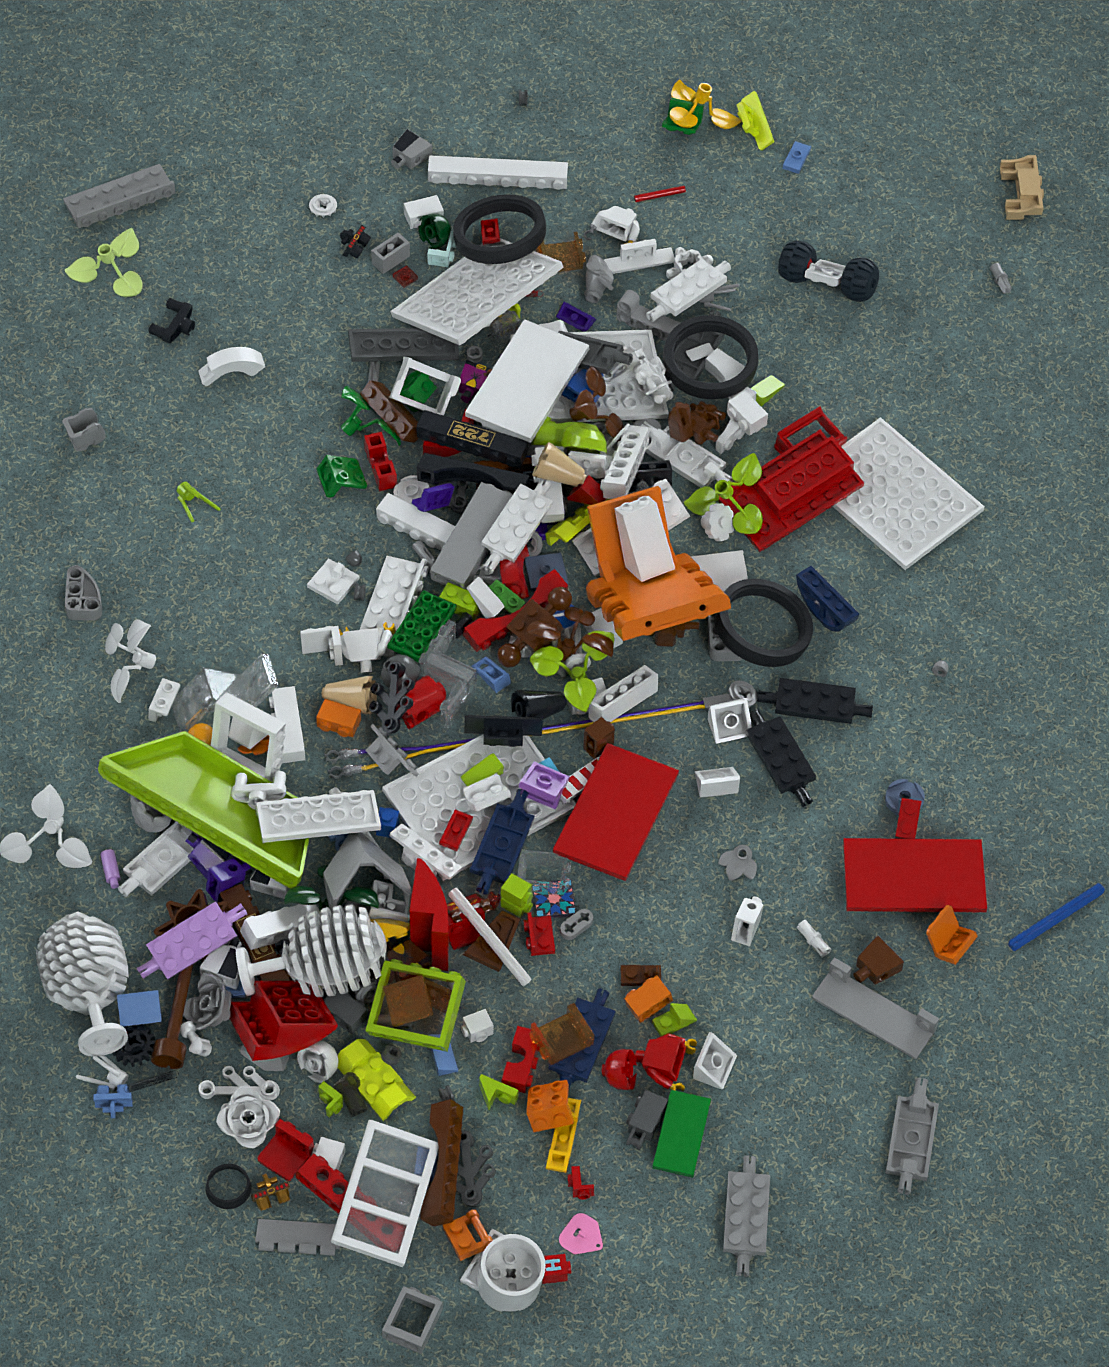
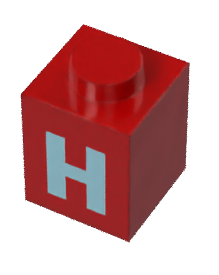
M566 1255L544 1256L545 1273L542 1284L567 1281L568 1274H571V1263L566 1261Z

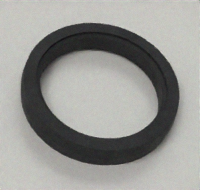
M510 194L490 196L470 204L459 213L453 225L454 241L458 251L469 260L483 264L508 263L527 256L540 246L546 235V219L541 207L527 197ZM505 211L519 212L529 216L535 222L533 229L527 236L505 246H478L471 243L465 237L467 229L473 222L492 213Z
M714 315L697 316L683 321L670 332L663 349V365L669 380L684 393L702 399H723L744 390L753 380L759 360L757 344L751 333L734 320ZM699 332H718L732 337L743 347L747 356V363L741 373L728 381L705 383L694 380L684 374L676 364L674 352L681 341L690 335Z
M744 579L733 583L724 591L729 597L730 603L740 597L752 595L766 597L779 603L793 616L799 631L798 641L794 645L781 650L763 649L747 642L735 631L730 622L728 610L714 614V624L720 639L729 650L747 662L765 667L785 666L801 657L812 638L813 621L808 608L796 594L778 583L764 579Z

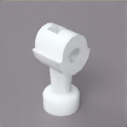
M192 1021L183 1023L180 1034L184 1038H189L191 1042L189 1052L205 1057L208 1056L212 1050L210 1041L199 1037L195 1033L196 1027Z

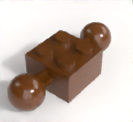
M564 587L552 589L548 595V604L545 608H542L531 599L507 625L508 631L516 640L499 648L497 659L502 666L511 668L518 665L521 660V650L525 646L534 653L540 648L551 644L552 641L534 635H525L528 626L532 622L538 620L547 621L557 627L556 631L561 632L564 629L559 620L553 615L556 611H564L570 607L572 595L568 589Z

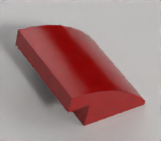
M417 858L410 904V941L422 951L432 952V967L448 971L449 919L445 896L434 873L421 858Z
M255 981V993L251 995L250 1002H231L230 1005L231 1015L229 1019L252 1061L274 1059L293 1054L319 1042L338 1027L322 997L315 996L311 985L309 987L310 995L304 994L298 981Z

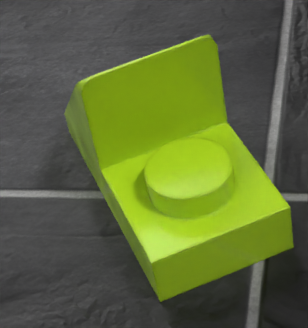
M672 1003L670 1004V1011L652 1019V1024L659 1035L663 1036L668 1033L672 1034L696 1022L697 1019L687 1004Z
M483 1074L480 1075L479 1086L488 1110H490L496 1097L504 1104H516L518 1089Z

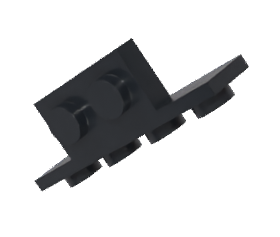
M465 715L464 733L484 734L483 745L523 746V736H542L543 719Z

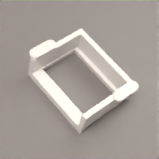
M403 357L402 366L389 398L421 411L427 410L444 416L451 396H455L458 391L461 379L412 360V358ZM409 367L446 382L436 409L400 395Z

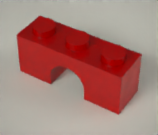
M382 432L364 435V449L379 492L394 488L397 484V473L392 460L388 458L387 445Z
M517 1026L512 1042V1052L521 1054L524 1060L519 1063L507 1061L501 1083L518 1089L521 1093H526L527 1087L531 1088L534 1077L531 1075L532 1069H537L539 1061L536 1055L538 1051H542L544 1040L541 1039V1031Z

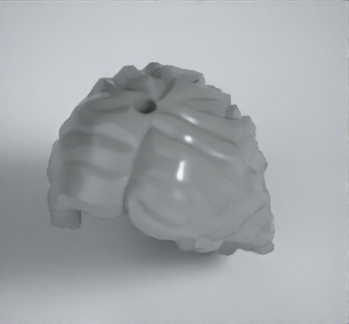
M130 794L131 810L135 824L147 832H160L169 826L172 820L170 817Z

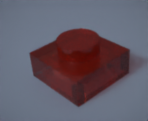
M407 265L393 273V278L403 288L418 280V276Z

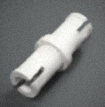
M803 920L798 924L797 929L807 939V943L812 945L822 958L830 953L832 949L823 941L822 935L816 932L807 920Z

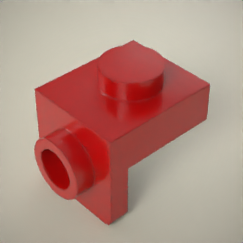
M571 1166V1174H567L568 1187H572L573 1198L578 1197L580 1200H586L590 1196H594L593 1184L581 1185L580 1166Z

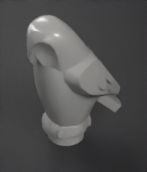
M592 255L586 264V290L584 295L588 302L598 303L606 287L611 291L614 289L611 285L614 276L600 256Z

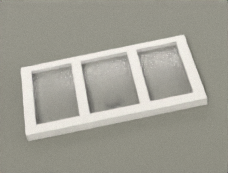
M368 1120L331 1243L403 1267L438 1153V1142L374 1120Z

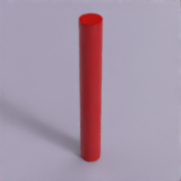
M685 186L634 195L635 202L684 193L686 190Z

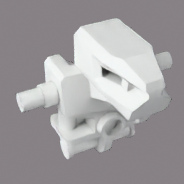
M639 349L631 353L633 360L630 365L616 362L610 370L613 380L623 385L635 378L638 379V383L644 385L643 388L646 396L652 394L657 404L665 403L673 398V392L668 387L672 381L666 380L664 376L666 369L658 356L648 361L643 351Z

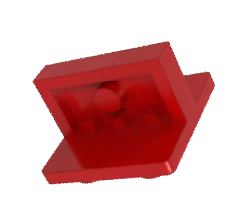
M475 908L478 914L485 921V913L482 910V908ZM463 913L460 914L463 921L454 923L448 915L449 942L453 950L473 944L480 936V933Z

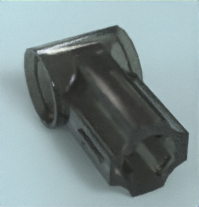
M348 1072L334 1083L333 1088L342 1094L351 1117L367 1111V1107L358 1089L360 1086L359 1077L353 1072Z

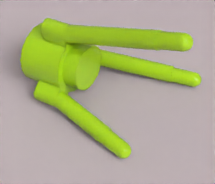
M182 482L177 487L176 491L179 494L177 499L182 503L191 522H194V519L185 500L190 501L197 497L217 511H220L216 504L200 494L188 482Z

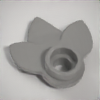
M738 845L733 851H726L721 855L718 862L722 866H727L726 873L730 881L739 878L742 874L751 880L756 875L757 864L752 859L751 849L746 845ZM744 851L746 856L740 857L739 852Z

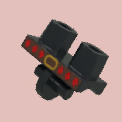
M361 225L355 235H353L354 231L352 229L348 231L343 230L340 233L341 243L343 245L348 243L346 250L342 254L343 256L347 257L350 254L358 259L363 248L356 243L358 242L366 247L371 239L364 232L365 226Z

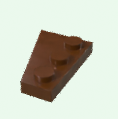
M502 910L490 923L489 927L509 950L520 918ZM481 935L463 954V956L497 972L501 970L503 965L502 960Z

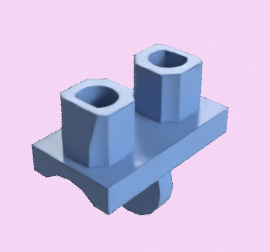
M99 1085L97 1093L94 1094L93 1098L95 1108H103V1113L110 1112L111 1118H116V1112H124V1107H133L132 1094L126 1093L130 1092L128 1085H118L117 1093H110L109 1086Z

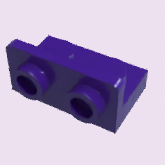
M447 483L426 488L423 490L421 497L412 499L411 503L422 512L449 506L455 486Z

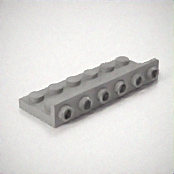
M157 164L65 197L63 201L77 227H88L92 223L105 221L107 218L121 215L125 211L138 209L142 205L154 203L156 200L164 197L168 198L175 194V184L169 180L161 165Z

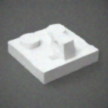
M328 558L307 583V588L339 604L360 578L358 574L345 568L343 564L336 563Z

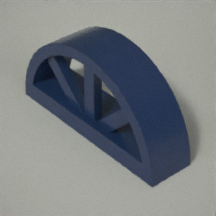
M812 566L796 574L797 585L806 606L824 627L831 631L839 632L857 621L859 613Z

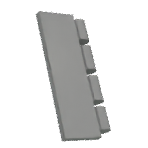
M258 1219L255 1243H259V1251L274 1252V1245H278V1252L295 1253V1247L299 1246V1253L316 1255L317 1248H320V1255L335 1256L336 1249H340V1246L331 1243L336 1224Z

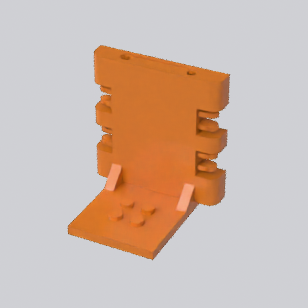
M659 486L587 506L601 577L591 580L587 584V598L595 608L601 607L603 618L607 622L613 621L615 632L623 641L642 635H651L655 631L695 619H704L708 615L731 609L730 599L718 585L713 584L712 579L706 572L700 571L699 565L690 555L686 553L675 555L669 539L661 488ZM642 496H649L657 502L675 569L641 582L625 568L614 508L621 506L623 503L638 500Z

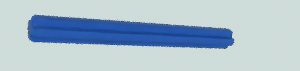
M1097 883L1009 940L1008 946L1013 951L1021 948L1104 894V887Z

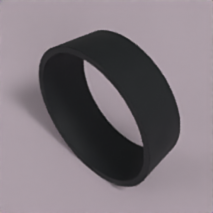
M230 1163L222 1164L210 1172L206 1183V1195L209 1201L216 1207L234 1209L245 1203L250 1196L251 1182L245 1170L240 1166ZM233 1169L245 1175L247 1185L239 1197L232 1200H222L212 1194L209 1188V1181L219 1171Z

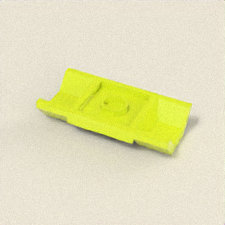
M584 504V506L579 507L572 518L568 517L564 521L558 522L546 532L547 544L552 546L559 539L567 543L590 523L587 506L590 505Z
M366 1039L355 1040L337 1055L339 1060L337 1068L383 1121L401 1104L416 1098L404 1084L402 1078L390 1065L382 1060L381 1054Z

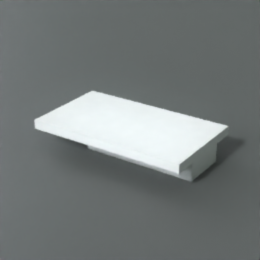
M524 319L465 411V416L481 422L483 428L517 437L531 443L589 351V345Z

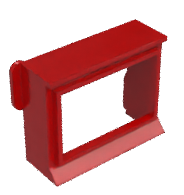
M821 406L779 431L774 448L779 454H782L794 445L787 438L815 420L819 422L830 436L835 438L840 446L847 442V436L845 437L823 413Z

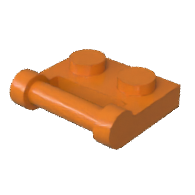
M475 1209L470 1210L466 1215L453 1220L451 1223L443 1224V1230L460 1261L483 1252L488 1244L493 1241L492 1237L488 1236L479 1220L480 1215ZM468 1224H473L481 1239L480 1242H475L467 1227Z

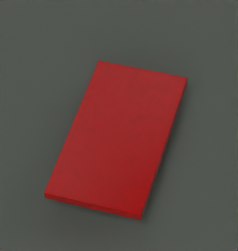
M820 429L761 467V478L754 485L746 486L743 483L741 486H732L734 490L732 497L742 509L748 504H753L760 509L763 517L760 530L756 534H745V536L761 552L862 488L864 481L853 469L854 461L833 436L827 438ZM719 495V503H723L724 506H730L734 515L740 512L729 498L723 499Z
M607 743L553 848V853L626 881L679 775V770Z
M843 838L847 911L940 912L946 905L952 906L954 912H987L982 839Z

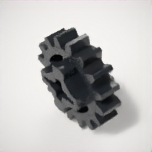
M143 1024L139 1028L136 1025H132L131 1028L125 1026L128 1040L122 1047L125 1052L123 1053L119 1049L112 1054L116 1056L117 1062L123 1060L124 1066L128 1062L131 1063L132 1067L137 1062L142 1066V1060L150 1061L149 1055H152L155 1042L154 1034H151L149 1028L144 1030Z

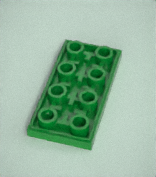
M423 590L389 641L387 648L422 663L456 611L457 605Z
M675 1090L670 1091L653 1169L694 1177L711 1103L710 1098Z

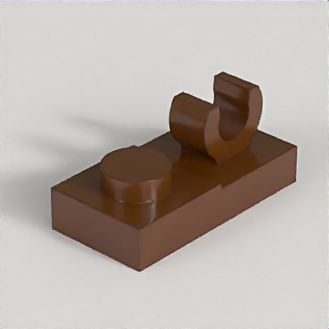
M621 965L620 967L621 986H642L647 979L654 978L655 976H658L661 980V965Z

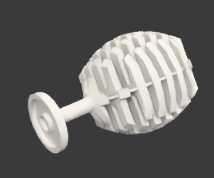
M340 905L333 907V915L328 907L322 908L321 918L316 910L310 912L309 921L304 914L298 919L299 932L296 931L294 923L288 926L290 944L286 946L284 941L282 957L251 963L247 950L243 947L236 948L237 966L246 996H251L255 993V975L285 968L294 981L295 979L298 980L304 994L310 995L309 987L311 985L316 997H323L324 988L328 996H335L336 986L340 994H346L348 992V983L352 991L359 990L360 979L363 987L369 986L371 983L370 968L373 970L375 978H379L381 976L379 958L382 956L385 960L387 942L383 930L375 920L374 923L371 922L366 908L359 907V917L353 905L346 906V916Z
M77 911L55 922L47 929V933L44 932L40 936L38 950H36L37 965L46 997L50 1001L60 1004L63 1008L70 1011H76L86 1016L90 1014L93 1027L87 1029L79 1037L78 1046L80 1052L87 1056H103L119 1050L128 1040L126 1029L116 1023H105L101 1011L104 1007L114 1002L118 994L121 995L125 991L126 977L129 978L127 959L121 938L115 927L103 922L99 918L89 917Z

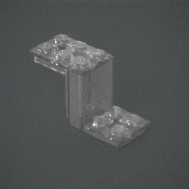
M448 620L445 625L440 627L436 639L431 640L427 652L423 653L419 659L420 678L425 675L430 676L435 682H440L445 688L446 694L449 695L447 701L444 700L440 706L441 729L447 732L477 690V669L447 656L456 643V622Z
M262 653L241 675L203 668L176 695L172 704L180 732H188L208 711L214 712L215 703L226 692L257 707L278 686L269 655Z

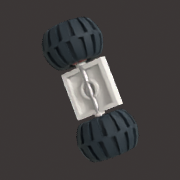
M805 241L789 242L783 248L779 258V274L788 282L800 283L805 282L809 278L813 282L827 283L828 286L832 287L838 286L841 283L842 293L848 299L856 302L869 300L875 293L879 282V269L873 261L859 257L850 260L846 266L822 259L817 261L815 249Z

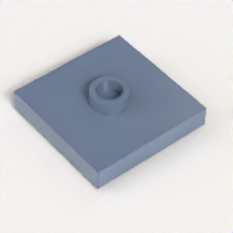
M561 553L532 556L524 559L531 591H536L540 578L554 569L568 584Z

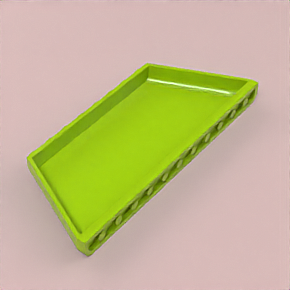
M186 731L112 753L100 759L98 771L107 781L282 885L292 888L300 883L309 838L262 843L256 810L249 807L248 803L236 801L231 796L232 787L235 785L238 773H245L247 775V784L273 782ZM286 791L284 798L294 799L298 797Z

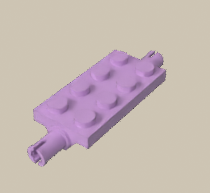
M215 901L146 944L153 956L151 960L137 967L138 972L141 973L140 975L144 979L159 969L163 971L167 979H170L236 938L237 935L231 927L232 923L247 915L246 910L240 903L225 913L221 911Z

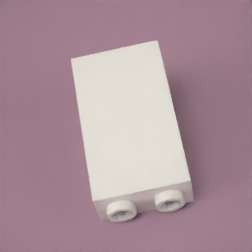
M642 496L638 500L623 503L621 506L614 508L625 568L641 582L674 570L675 565L657 502L649 496Z

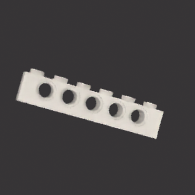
M630 425L621 436V441L617 443V451L614 450L613 460L609 462V469L605 471V479L601 480L600 489L603 491V498L614 499L628 495L649 444V427Z

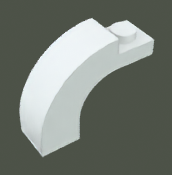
M232 347L208 356V363L198 371L202 384L209 386L219 377L229 372L240 371L254 376L265 368V364L260 352L247 347Z

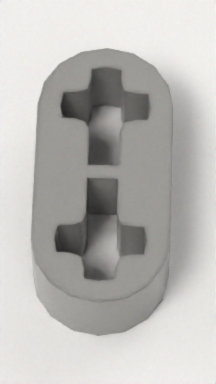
M581 909L565 920L560 927L561 936L566 940H572L587 930L593 924L592 912L588 909ZM581 916H583L584 918L588 917V921H581ZM566 927L568 929H571L573 927V933H571L570 931L566 933Z

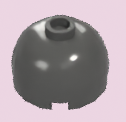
M397 654L390 657L384 663L381 677L383 683L390 689L391 675L388 671L389 664L394 661L404 664L406 670L398 681L399 692L402 688V681L405 678L417 681L420 667L411 657Z

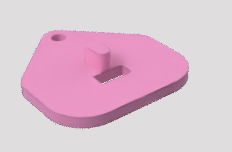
M583 1213L574 1215L559 1236L560 1245L573 1254L601 1250L603 1243L598 1222ZM579 1228V1234L575 1237L573 1234Z

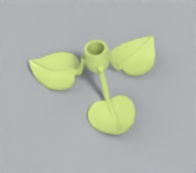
M130 228L124 231L110 245H100L98 248L97 264L91 257H82L65 269L66 274L75 281L88 283L97 277L96 269L100 267L101 261L106 264H112L120 277L113 284L115 293L122 297L136 296L142 291L143 283L141 277L133 271H128L122 275L114 262L115 256L120 257L122 255L127 258L133 256L139 250V241L134 230Z

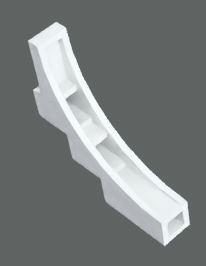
M718 348L706 358L705 369L719 382H725L736 377L745 367ZM746 387L741 392L728 398L730 400L746 391L756 401V392ZM730 418L724 432L716 441L715 450L722 454L725 450L731 449L736 439H741L745 433L749 434L739 427L738 422Z

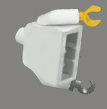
M618 206L599 211L590 225L591 229L584 233V238L591 240L586 235L588 233L593 234L594 231L598 230L625 242L628 240V243H634L640 231L639 223L636 220L637 215L630 208L623 209Z

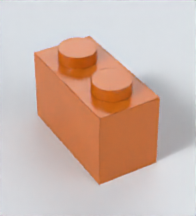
M324 699L316 717L317 727L326 732H336L342 737H354L361 721V710Z
M655 976L654 978L647 979L637 990H631L624 1000L626 1006L641 1023L671 1003L673 998L671 992L660 978Z

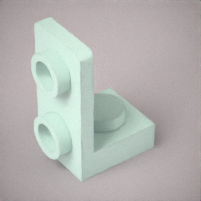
M453 231L450 233L446 251L428 249V265L449 267V263L453 262V248H457Z

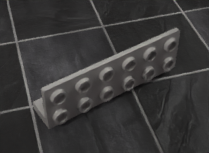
M834 957L830 963L827 976L812 995V999L913 1059H917L937 1030L939 1018L924 1009H921L917 1016L852 979L850 977L852 967Z

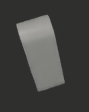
M77 565L72 566L67 571L65 609L67 617L70 620H97L102 616L99 588L85 569Z

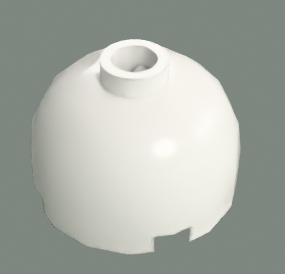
M319 1041L298 1051L297 1054L301 1070L305 1068L312 1075L308 1077L314 1082L322 1083L328 1080L337 1070L339 1062L337 1053L325 1041Z

